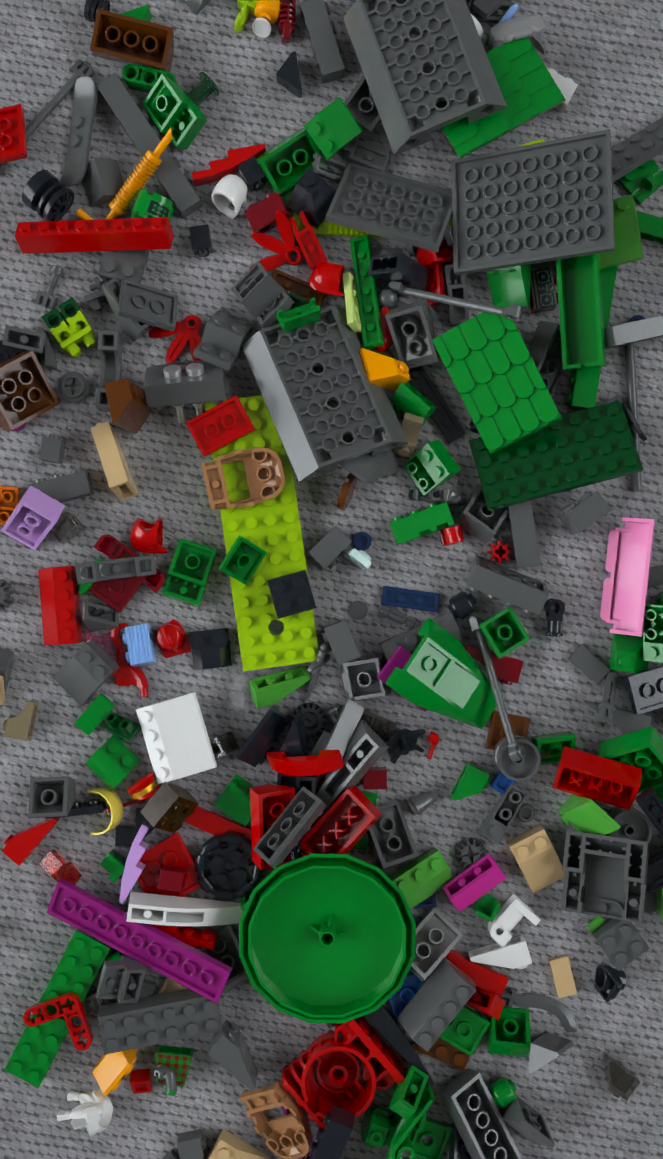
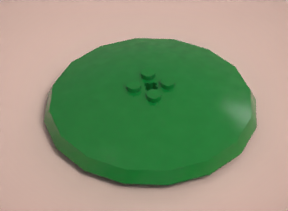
M308 854L278 866L252 891L239 921V956L252 986L276 1010L307 1023H346L377 1011L402 987L415 958L416 923L403 891L379 867L347 854Z

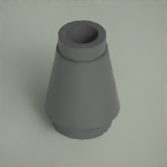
M432 791L409 798L410 800L406 803L414 816L416 814L420 815L436 801V798Z

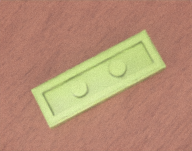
M346 272L343 273L346 318L348 326L356 333L361 331L356 283L352 274Z

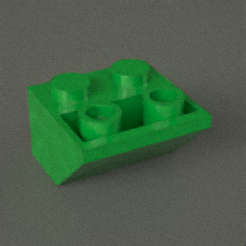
M440 440L427 443L403 464V467L423 496L431 493L435 487L442 486L461 471Z

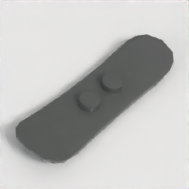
M86 75L77 78L74 84L69 142L60 183H64L66 187L79 183L84 178L88 167L97 105V87L94 80Z

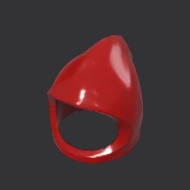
M324 261L313 270L308 278V283L317 292L343 297L344 293L340 292V288L343 282L345 267L344 265Z
M137 518L131 528L129 537L133 548L148 554L168 553V549L163 547L162 519L159 518L155 524H151L141 518Z

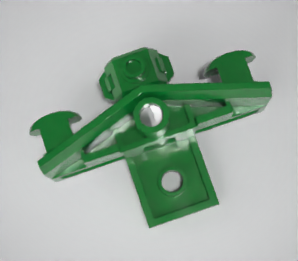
M397 1082L394 1083V1093L399 1086ZM427 1082L416 1113L404 1119L397 1113L389 1116L384 1108L378 1106L375 1108L369 1107L363 1118L360 1134L365 1146L382 1148L387 1145L386 1159H415V1157L419 1159H441L451 1133V1125L427 1117L426 1110L435 1099L432 1087ZM426 1135L432 1137V1140L428 1143L422 1141Z

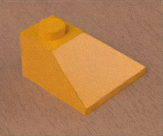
M364 348L359 349L369 383L395 391L401 382L406 383L411 380L406 363Z

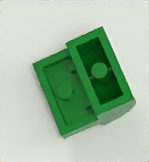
M112 735L89 758L85 765L113 791L141 760L119 739Z

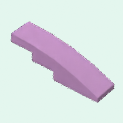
M146 820L142 823L132 843L125 863L120 891V903L122 904L127 899L146 866L140 862L149 845L142 841L151 826Z

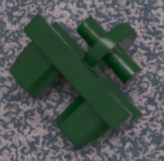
M110 712L105 718L106 725L103 727L105 731L129 743L133 741L135 734L141 730L139 724L114 712Z

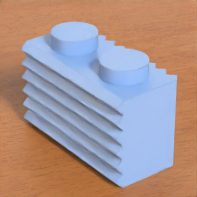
M145 623L125 627V633L122 636L124 644L128 646V652L125 653L127 663H130L133 667L157 663L151 626Z

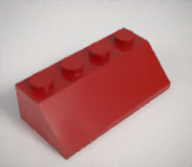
M63 566L38 569L44 645L83 642L76 567Z
M271 784L250 787L252 861L260 870L273 867L268 865L253 848L295 797L294 787ZM291 851L287 855L285 861L280 865L292 861Z

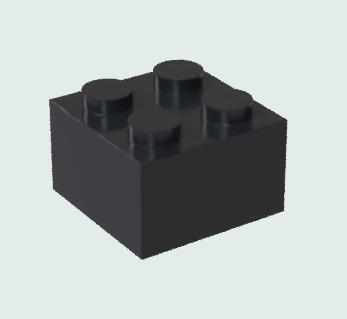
M306 570L267 580L278 619L317 608Z

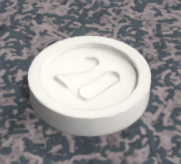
M259 17L254 20L252 30L258 37L266 38L271 32V25L266 19Z

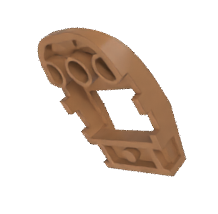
M268 448L239 449L216 457V460L207 464L205 462L201 463L211 510L253 506L276 497L282 491L285 484L280 457ZM243 460L251 498L230 502L222 465Z
M278 1081L273 1085L255 1089L253 1092L245 1089L239 1099L246 1103L248 1107L246 1110L247 1116L253 1119L255 1123L254 1129L257 1134L262 1133L266 1138L265 1144L275 1155L283 1159H296L306 1156L311 1146L312 1133L302 1108L295 1102L294 1097L289 1092H286ZM283 1106L285 1110L289 1109L292 1113L269 1119L264 1110Z

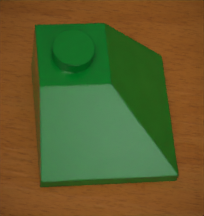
M613 633L609 669L632 673L648 670L649 661H643V635L640 637Z

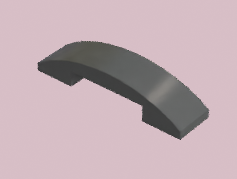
M154 555L75 564L78 584L157 574Z

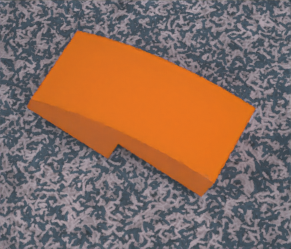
M0 486V526H4L19 503L21 487Z

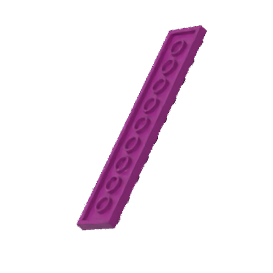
M62 878L57 881L47 910L48 914L215 1003L219 1001L233 968L150 924L126 922L127 912Z

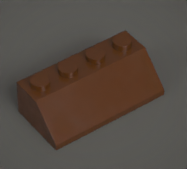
M97 9L90 50L98 57L170 72L174 55V29Z
M128 378L104 383L112 423L133 434L138 433L152 412V408L147 405L145 390Z

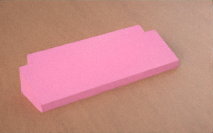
M622 517V521L625 523L624 528H616V530L609 532L605 569L607 572H611L610 578L604 580L600 618L605 623L614 624L613 629H610L609 633L642 637L655 520Z

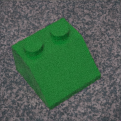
M340 97L304 125L326 159L337 154L363 131Z
M401 382L391 399L394 403L393 407L398 412H406L423 417L422 425L438 408L413 385Z
M511 606L501 610L478 625L498 659L531 640Z
M503 1007L499 1020L489 1017L491 1024L488 1027L487 1051L492 1054L526 1058L531 1046L529 1010Z

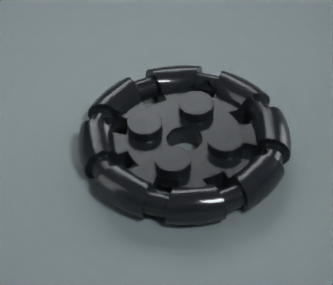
M225 832L224 835L220 836L217 834L208 839L202 845L201 852L197 853L195 872L198 874V883L206 893H212L217 899L231 901L236 897L243 898L249 895L257 887V882L262 879L264 870H260L254 862L249 863L248 858H252V840H248L243 834L235 832ZM227 842L228 846L221 847V843ZM241 844L245 846L243 851L237 848L238 845ZM209 852L214 853V856L212 858L207 856ZM231 861L235 864V867L232 870H228L224 867V864ZM210 868L211 873L205 874V870ZM247 873L252 875L250 881L246 879ZM216 881L221 885L220 888L214 886ZM238 884L239 889L232 890L231 886Z

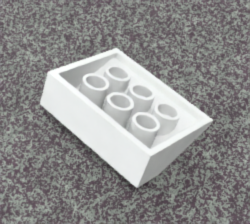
M195 692L136 709L158 784L217 767Z

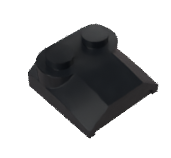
M228 628L190 632L194 670L232 666Z

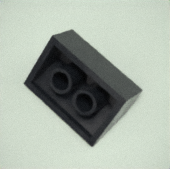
M272 705L235 757L253 767H256L258 763L262 765L267 759V751L270 748L274 749L280 741L277 738L281 732L285 734L290 728L291 724H289L291 718Z

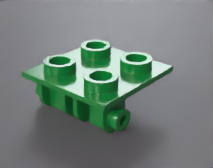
M236 774L214 805L246 827L251 820L250 787L255 786Z

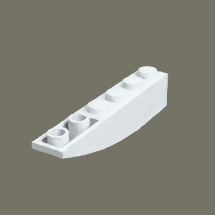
M130 892L126 922L165 926L228 925L239 923L243 910L240 907L241 903Z

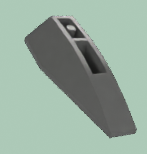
M361 720L357 725L342 758L344 767L325 773L315 791V795L327 806L311 825V828L347 788L355 786L389 748L364 720Z

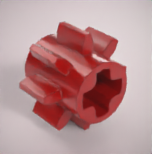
M501 540L497 541L496 546L490 543L492 549L487 551L492 556L490 561L497 559L498 564H501V559L508 561L509 559L506 556L512 553V551L507 549L509 544L501 545ZM499 547L504 552L500 557L498 554H495V550H498Z

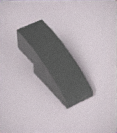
M454 264L443 265L446 296L468 300L465 274L455 275ZM447 304L450 325L462 324L469 320V309Z

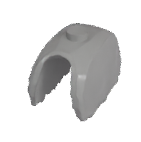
M520 16L496 24L491 28L489 34V51L504 43L511 42L513 39L528 37L540 58L544 59L546 56L545 46L533 34L546 30V21L538 16Z

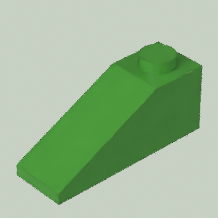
M301 665L251 679V698L257 709L274 705L309 681L311 676L305 666Z

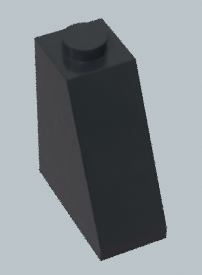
M403 252L371 256L368 275L389 283L396 281L401 282L408 288L421 289L426 288L429 269Z

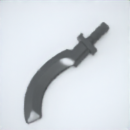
M510 987L511 992L504 991L502 997L499 996L507 1000L506 1006L508 1007L515 1005L526 1010L532 1007L549 1011L561 1021L567 1033L577 1031L576 1021L571 1012L562 1003L551 997L527 993L523 996L517 994L516 989Z

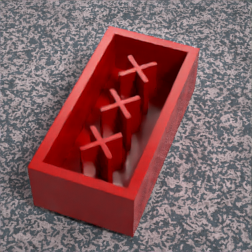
M564 746L555 770L552 788L630 810L640 788L642 768Z
M356 786L347 788L299 843L307 855L347 854L381 817L382 813Z

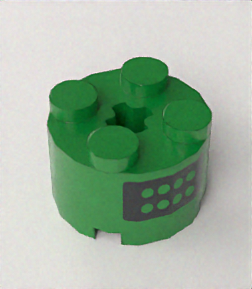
M140 190L131 211V218L168 217L170 222L175 210V206H172L173 203L158 193L154 192L153 195L147 194L148 190Z

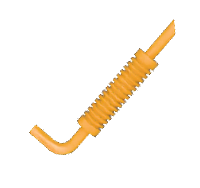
M171 128L153 152L148 150L145 153L143 159L138 163L139 166H136V169L133 170L134 172L131 173L127 181L122 185L123 188H120L118 194L115 195L116 197L109 203L111 211L105 219H115L118 214L123 216L137 197L139 191L142 190L141 188H144L146 182L149 181L148 179L155 173V169H158L157 166H160L163 162L159 157L173 139ZM80 208L76 212V215L82 220H94Z

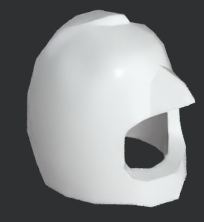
M226 175L213 189L211 194L213 204L219 211L233 219L240 211L242 203L247 204V184L237 175ZM231 202L234 205L235 210H231L228 208Z

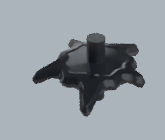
M396 727L394 732L384 740L389 747L387 751L393 754L392 762L395 764L400 755H407L411 750L424 752V749L417 745V740L426 731L424 729L409 730Z

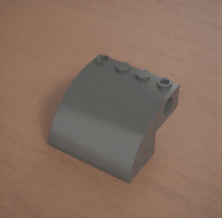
M566 830L562 868L565 871L561 909L643 924L648 870V842Z

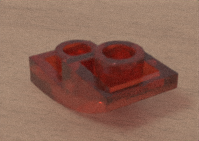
M55 849L49 850L40 863L41 867L56 881L62 878L76 885L82 877L72 862L65 863Z

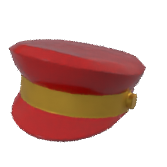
M152 771L132 783L127 788V793L131 794L133 799L144 800L153 797L162 785L157 783L155 773Z

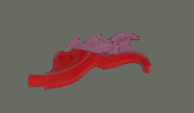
M120 623L118 628L111 629V632L103 636H95L92 631H88L86 634L87 643L95 640L120 666L109 679L116 678L114 684L119 686H138L141 697H148L147 687H149L144 672L138 666H131L126 660L125 653L127 650L120 637V630L128 627V623Z

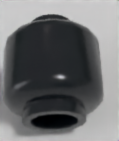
M461 591L449 600L450 605L448 608L456 619L459 617L461 620H464L476 611L475 604L477 601L472 593L467 594Z

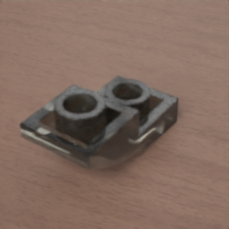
M365 709L359 722L364 720L384 740L394 732L397 723Z

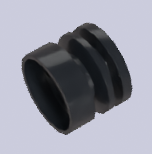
M43 169L34 174L25 185L22 192V201L30 209L36 211L45 221H60L73 204L74 192L67 188L64 183H60L48 170Z

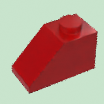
M447 242L441 243L439 252L423 248L416 249L418 263L426 268L437 263L442 264V266L454 263L453 246L449 247Z
M476 986L475 993L465 1005L499 1020L505 1001L498 995Z

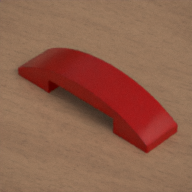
M321 750L319 756L287 757L285 752L266 753L271 769L289 776H314L344 767L340 750Z

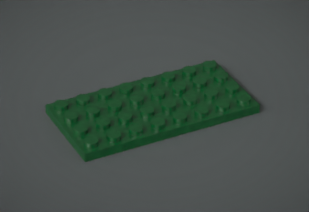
M620 400L561 415L563 419L492 455L489 453L481 437L469 440L488 511L642 472L643 466Z

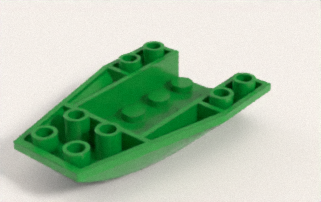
M427 618L418 632V635L423 639L404 668L396 667L385 684L414 705L483 729L497 706L489 679L458 639L433 620Z

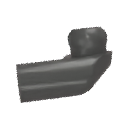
M165 1064L158 1065L154 1070L155 1077L166 1080L168 1092L175 1091L177 1086L174 1070Z

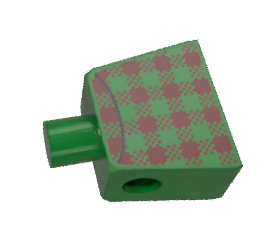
M158 1045L155 1052L156 1068L160 1064H165L174 1070L176 1086H185L194 1048ZM157 1078V1083L166 1085V1080L164 1078ZM166 1087L165 1094L175 1095L177 1094V1089L175 1091L168 1092Z

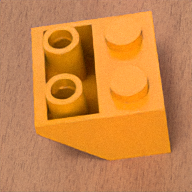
M138 1048L105 1054L98 1061L92 1073L105 1096L111 1090L114 1092L120 1085L121 1078L131 1072L134 1067L133 1064L137 1059L135 1055Z

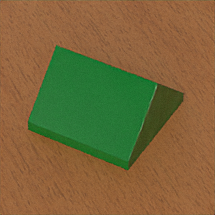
M239 535L218 569L247 585L267 552Z
M571 731L532 736V743L540 753V765L558 763L564 746L575 749L576 735Z

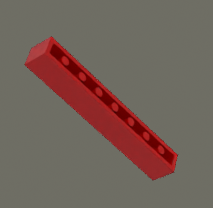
M168 217L18 222L14 236L22 253L29 254L171 249L174 235Z

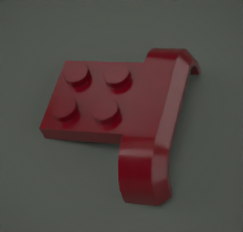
M110 534L102 535L94 545L95 549L111 559L139 556ZM156 568L157 574L95 582L89 591L116 611L122 613L143 583L157 593L165 582V576Z

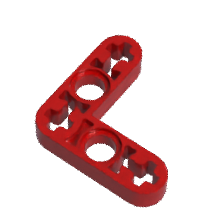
M68 992L32 1005L24 1013L23 1021L30 1027L64 1016L73 1044L78 1050L88 1049L93 1041V1034L80 997L75 992ZM68 999L70 1001H74V1004L72 1006L70 1004L64 1005L63 1008L61 1006L65 1004ZM54 1005L57 1012L50 1014L47 1011V1006ZM40 1011H42V1014H39V1015L35 1018V1020H34L33 1017H31V1018L29 1017V1015L31 1014V1012H32L33 1015H35V1014H38ZM75 1016L81 1018L82 1024L79 1026L74 1025L72 1018ZM81 1034L84 1039L87 1038L86 1043H84V1041H80Z

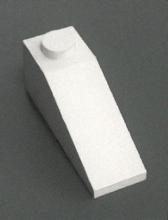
M523 935L511 938L504 947L495 943L468 951L472 962L511 969H524L529 964H532Z

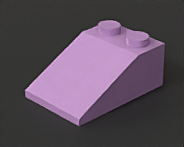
M30 485L1 531L31 549L36 550L56 524L65 505Z

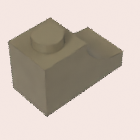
M405 412L401 427L408 444L395 448L394 453L404 457L413 456L423 424V417Z
M27 701L19 715L10 716L4 721V737L24 741L32 739L39 701Z

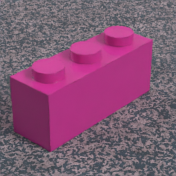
M488 853L442 888L450 901L461 912L507 879V877Z

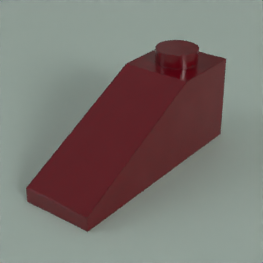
M465 645V650L485 667L481 650ZM489 652L496 677L501 679L500 683L512 685V682L518 683L524 661L508 656L498 659L495 653Z

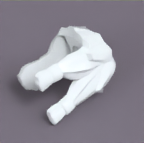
M100 1090L84 1093L70 1091L67 1095V1101H80L81 1104L72 1110H60L57 1114V1121L72 1119L71 1125L74 1130L83 1127L87 1128L90 1137L106 1130L111 1122L113 1105L110 1098L105 1096Z

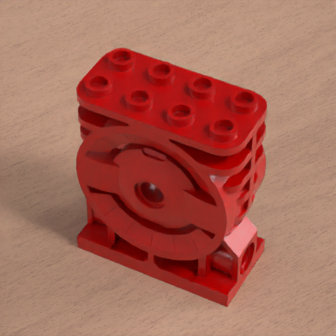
M362 1016L346 1023H336L334 1031L317 1037L308 1046L306 1051L302 1050L300 1052V1057H294L290 1065H285L282 1068L281 1084L286 1092H291L299 1107L303 1106L312 1122L316 1121L319 1126L323 1127L324 1116L326 1112L330 1113L333 1105L356 1114V1118L370 1106L376 1089L387 1090L395 1082L400 1084L405 1077L402 1061ZM356 1056H358V1057L361 1059V1061H362V1064H363L362 1079L367 1082L366 1085H364V1084L362 1083V1081L359 1079V1076H360V1064H359V1061H358V1059H357ZM373 1057L377 1058V1060L379 1061L375 1065ZM316 1059L318 1060L317 1078L321 1085H319V1083L317 1082L313 1070L314 1062ZM338 1068L343 1070L341 1073L334 1072Z

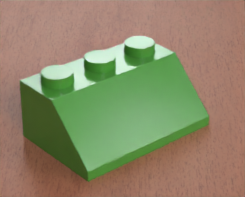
M434 847L388 876L403 891L410 909L442 889L445 884L453 879L449 866L440 851Z

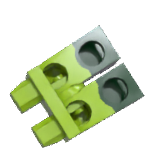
M73 297L58 306L60 311L54 308L41 316L61 347L73 358H77L82 354L78 345L83 341L89 349L98 344L94 336L95 332Z

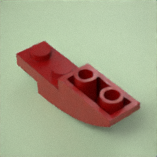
M150 924L193 948L201 947L213 950L218 939V933L208 929L201 930L192 926Z

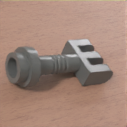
M56 265L49 268V272L52 273L49 285L45 292L38 290L35 299L36 304H40L42 298H44L42 306L47 307L49 301H51L49 309L55 308L58 298L53 296L59 276L64 277L63 268Z

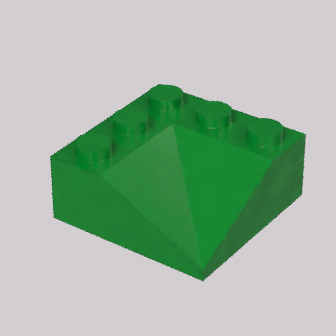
M652 726L600 742L598 756L642 768L641 784L638 793L645 791L648 787L652 789L663 787V739Z

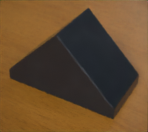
M295 51L289 55L276 73L277 83L298 98H302V87Z

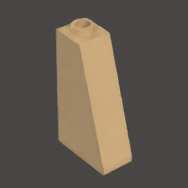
M107 421L100 422L96 426L91 427L90 429L110 489L120 501L139 495L112 425Z

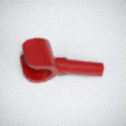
M433 731L427 737V741L431 743L427 756L429 760L432 759L434 748L439 742V735Z

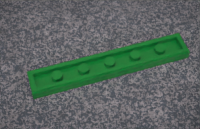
M366 235L350 239L363 345L365 349H372L384 346L376 281L374 277L368 275L372 251L370 238Z

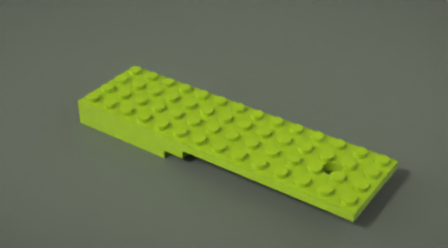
M262 395L239 398L256 430L212 453L213 461L216 460V457L239 449L268 448L280 457L285 476L284 487L276 497L253 506L220 509L226 555L239 535L267 552L247 585L230 576L243 672L313 662L317 659L319 652L313 609L278 619L267 580L306 570L308 576L293 468ZM212 402L205 403L206 411L218 404H212ZM243 460L223 464L222 467L230 502L251 498ZM273 620H279L284 625V630L279 635H274L269 630V624Z

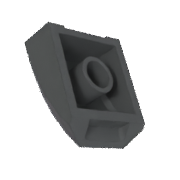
M384 656L341 664L340 674L344 694L347 699L355 701L386 696L391 693V688L377 678L387 663Z

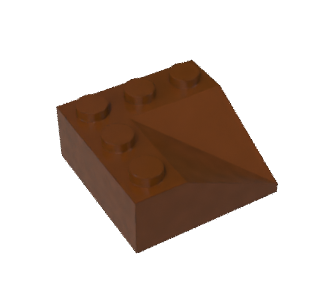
M33 351L22 352L0 364V426L2 430L12 431L60 404Z

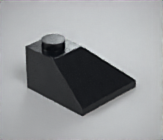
M307 168L296 183L287 207L299 216V213L304 212L308 223L318 229L326 219V214L336 192L321 176Z

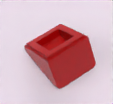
M150 1068L131 1070L130 1084L133 1094L153 1091Z

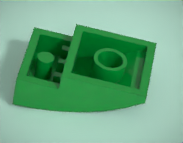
M163 73L142 103L161 133H167L170 128L172 129L173 139L171 141L179 149L187 150L207 122V119L194 102Z
M180 538L168 571V578L162 595L200 608L217 550Z

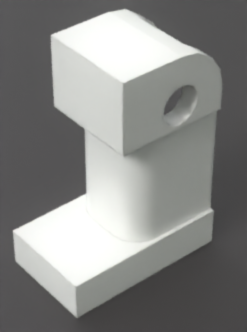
M512 894L499 909L493 922H488V931L491 937L504 947L513 937L510 931L523 916L535 926L541 919L516 895Z

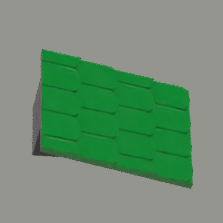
M528 37L513 39L511 42L497 46L486 53L507 108L471 124L468 123L465 117L439 128L455 155L457 154L460 159L565 102L561 90L556 85ZM440 101L437 103L436 106L438 108H444L447 105V102Z
M504 301L495 305L502 308L507 307ZM482 312L432 340L491 455L563 419L514 321L503 316Z

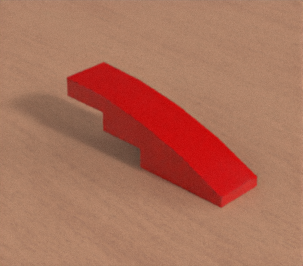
M265 144L227 150L228 158L209 161L211 169L192 172L195 187L219 181L229 174L234 175L238 173V165L253 156L257 158L266 152Z
M452 949L445 956L446 959L475 981L476 986L502 997L509 980L507 975L494 971L485 964L472 962L469 956Z

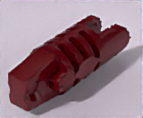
M280 0L278 31H282V43L289 44L291 33L295 32L296 0H290L291 3H285V0Z

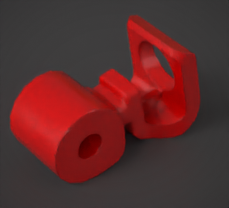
M460 525L440 530L443 546L464 542L463 531Z

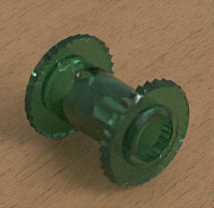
M204 72L199 73L201 81L189 93L183 90L185 95L198 108L212 92L216 96L219 95V89L215 82Z

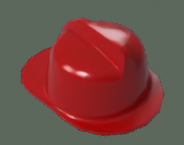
M173 619L163 624L154 632L155 641L165 658L191 652L190 640L178 621Z

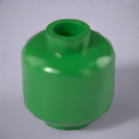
M499 1077L489 1084L488 1090L496 1107L505 1108L516 1099L515 1090L517 1088L511 1079L507 1080L504 1077Z

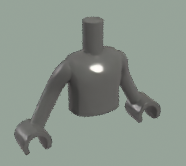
M435 487L431 492V497L420 495L421 491L418 489H410L409 499L413 501L466 504V498L461 497L453 490L443 487Z

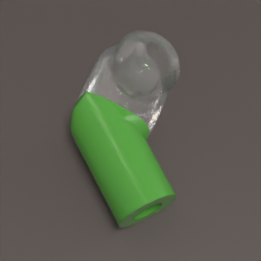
M596 916L592 920L580 918L576 924L578 929L592 933L603 925L605 920L600 916Z

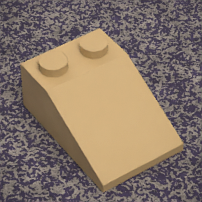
M540 824L506 842L532 893L565 877V871L562 870L563 866L556 851Z
M223 1129L205 1159L272 1158Z

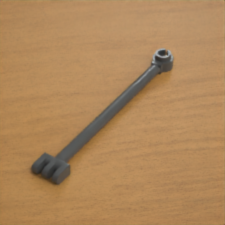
M80 59L71 67L75 73L73 77L25 128L26 140L74 88L77 78L82 75L92 78L95 74L92 69L89 70L86 64L83 65ZM7 163L0 164V175L4 173Z
M391 281L389 283V287L398 297L406 299L408 296L503 316L515 322H519L522 316V308L516 304L502 308L408 288L401 282Z
M471 617L469 619L472 631L476 633L507 738L509 756L512 762H516L525 757L524 749L522 746H518L515 741L485 636L478 626L483 620L478 617Z

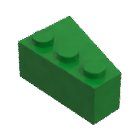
M436 502L428 505L426 510L421 511V508L411 511L410 516L403 517V515L394 517L392 518L393 522L389 523L396 545H400L450 527L454 524L447 502L442 504Z

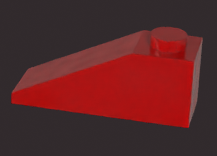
M60 818L48 819L20 831L15 836L11 834L5 840L4 844L6 846L2 852L20 866Z

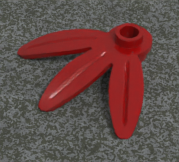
M281 210L276 211V223L284 243L265 233L253 232L251 234L252 239L267 250L278 253V255L269 256L259 261L267 272L282 266L286 262L290 265H298L302 262L304 256L301 248L295 246L292 226ZM291 252H296L298 257L293 259Z
M188 315L184 318L183 322H176L173 332L159 327L149 331V338H163L179 333L167 351L166 364L173 363L179 357L188 340L193 361L201 360L193 356L194 349L201 343L198 332L202 327V323L198 316ZM190 321L195 322V325L192 327L188 324Z

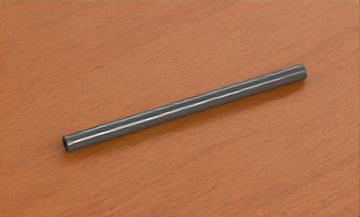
M634 343L624 345L627 407L638 421ZM634 430L631 434L636 442V448L640 457L639 436ZM641 472L631 474L632 491H642Z

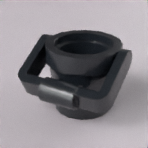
M599 964L596 968L594 987L606 1002L611 1001L617 997L620 990L625 988L626 975L623 970L618 971L609 965Z

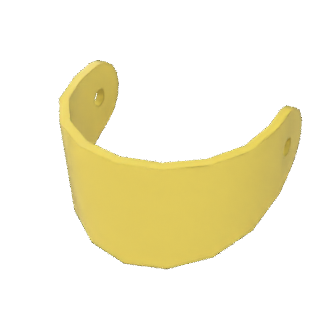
M110 788L87 789V792L100 794L105 798L111 810V822L108 828L91 831V834L100 835L113 830L120 824L123 817V805L120 797Z

